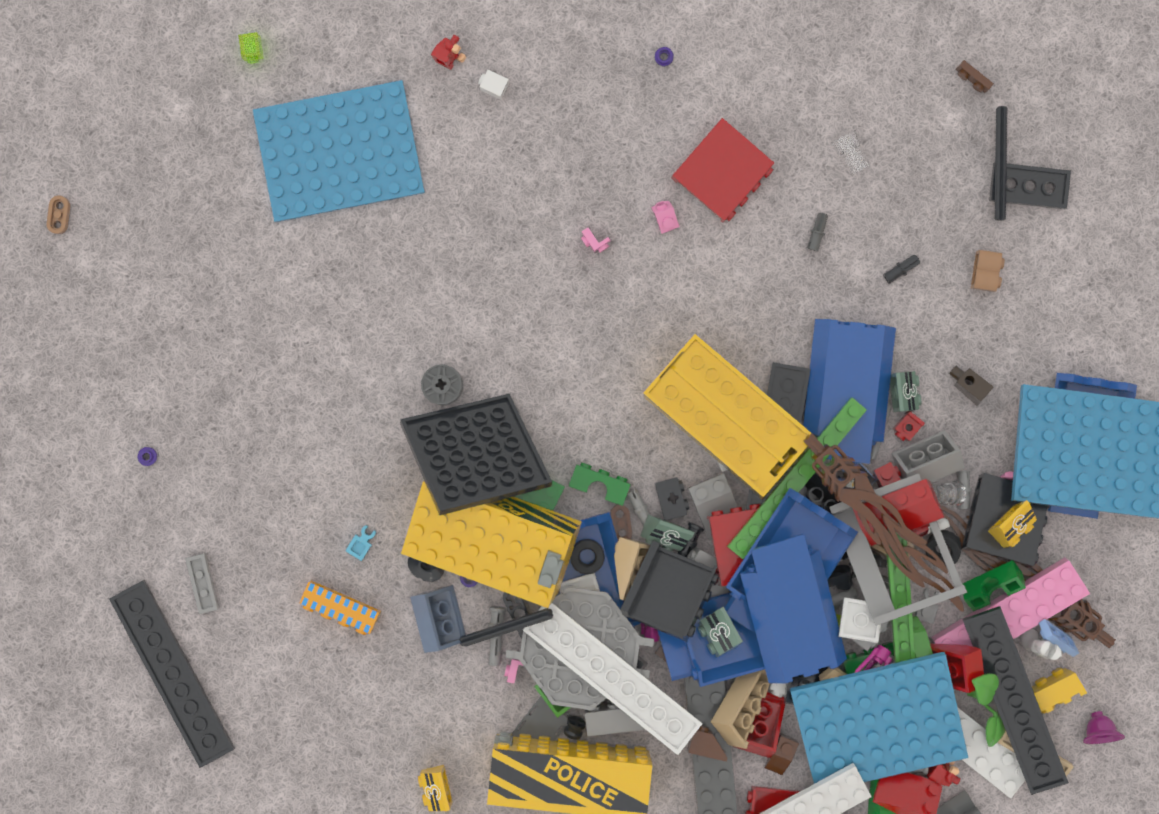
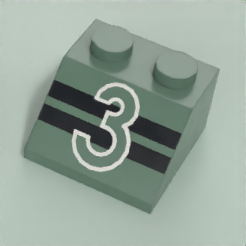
M915 371L891 374L890 389L893 412L919 410L922 401L921 395L917 392L919 376L915 374Z
M648 514L640 536L645 538V542L651 544L654 540L662 544V548L673 552L674 549L681 551L695 532Z
M724 607L708 615L698 623L699 633L702 637H706L709 642L707 647L712 655L715 654L716 657L738 647L743 642Z

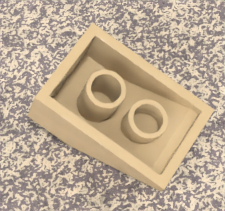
M619 537V541L615 545L614 558L621 600L626 599L650 544Z

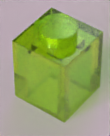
M258 32L238 35L241 58L244 61L253 64L258 63L259 59H264L261 36Z

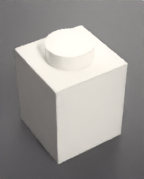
M487 70L486 74L483 73L478 84H480L481 91L502 100L509 85V79Z

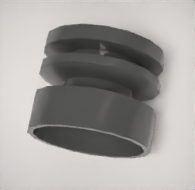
M445 364L430 367L424 373L421 380V390L424 396L430 402L438 405H449L456 402L464 389L460 373L453 367ZM441 379L443 382L447 383V385L444 386V390H442L440 387H437V384L440 383Z

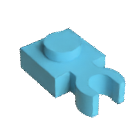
M368 525L363 526L361 537L356 534L345 550L360 561L364 559L372 546L368 540L375 537L377 533L374 530L371 535L366 534Z

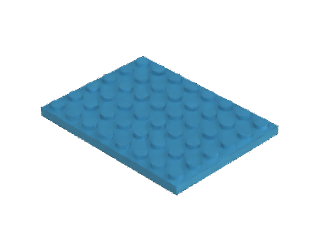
M403 80L253 109L274 222L425 193Z
M1026 384L1021 385L1011 501L1023 502L1027 500L1029 503L1159 519V402Z
M945 652L790 688L814 784L852 763L856 766L863 782L968 758Z

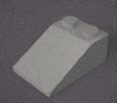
M724 473L687 488L709 541L712 540L707 516H711V512L718 510L728 513L731 512L730 508L737 507Z

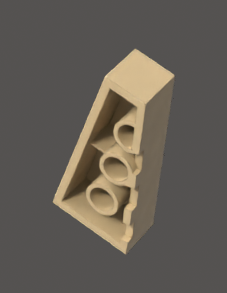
M765 669L736 677L711 720V723L730 746L747 749L749 743L746 741L748 734L754 730L755 726L752 723L755 715L760 713V701L762 698H765L770 685Z

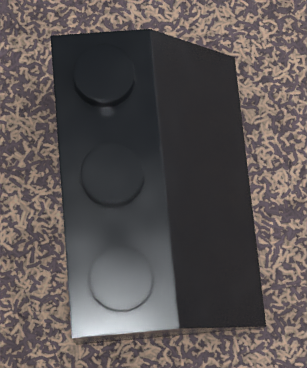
M816 472L798 492L830 514L831 510L829 507L841 503L840 500L838 502L835 499L834 492L833 494L829 492L828 485L825 487L822 484V478Z

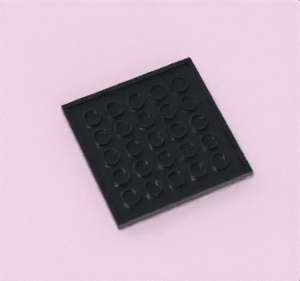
M510 394L400 419L401 428L439 516L552 486V480Z

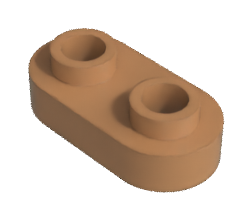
M58 195L54 196L49 202L46 225L48 230L54 234H63L68 228L70 202L67 198ZM59 203H63L62 209H58ZM58 221L61 222L60 228L55 226Z

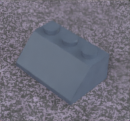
M453 585L410 597L424 653L436 652L460 644V637L466 635Z

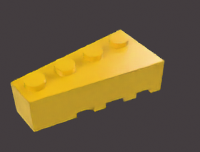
M1059 667L1051 672V676L1047 678L1042 677L1035 681L1036 685L1032 686L1042 714L1053 711L1056 704L1071 702L1072 696L1078 693L1080 696L1087 694L1075 672Z

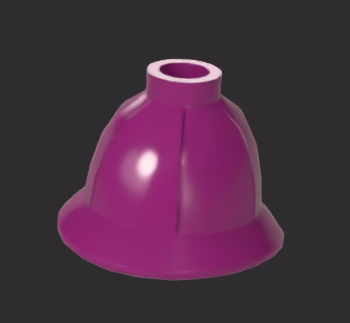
M1102 711L1091 714L1092 718L1087 724L1086 737L1083 740L1084 744H1103L1125 739V736L1117 731L1114 722L1109 717L1104 716Z

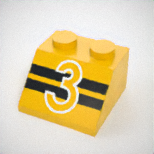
M1026 500L1015 504L988 530L1003 548L1014 547L1021 540L1019 537L1023 533L1027 534L1034 528L1032 524L1037 519L1030 503Z
M444 765L421 770L418 782L419 786L424 789L425 794L422 795L424 806H428L429 811H449L453 801Z

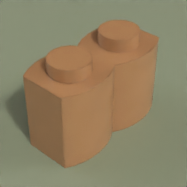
M984 250L976 251L971 289L996 292L997 288H1000L1002 278L999 277L1000 269H1003L1005 263L1002 253Z

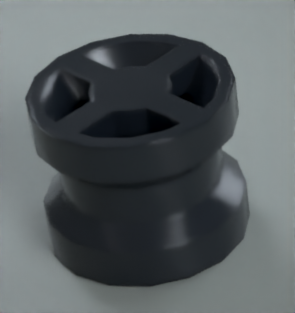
M578 716L568 717L567 726H565L563 731L565 736L573 740L581 739L583 735L582 730H584L586 722Z

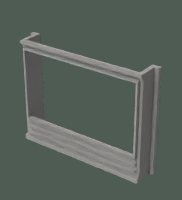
M918 473L874 491L882 497L919 482L921 478ZM843 502L829 507L833 516L858 531L846 552L876 626L967 593L965 586L960 580L939 525L935 521L929 525L955 588L895 610L868 540L859 526L853 508Z

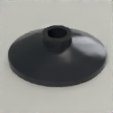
M411 557L408 558L409 570L415 577L421 578L423 581L433 582L439 580L444 574V569Z

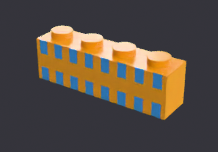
M312 580L308 582L299 602L305 610L310 612L316 610L321 613L320 616L329 620L331 618L339 620L338 624L344 627H349V625L355 627V631L363 635L372 633L381 613L376 608Z

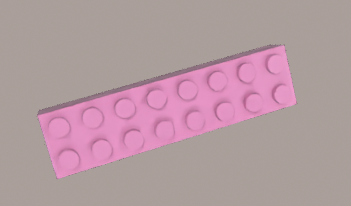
M1064 557L1025 581V589L1010 596L1005 592L990 601V605L976 610L964 618L1000 606L1012 638L1015 639L1037 626L1042 620H1047L1086 597L1090 592L1071 562ZM963 618L932 636L935 644L973 646Z

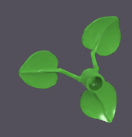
M985 674L972 680L975 691L967 693V695L976 698L978 703L993 714V717H990L986 724L988 747H992L1003 737L1006 730L1000 715L988 705L998 688V677L995 674Z

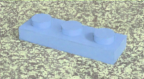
M1046 619L1039 622L1042 629L1040 634L1044 640L1057 644L1063 653H1068L1072 657L1079 654L1071 636Z

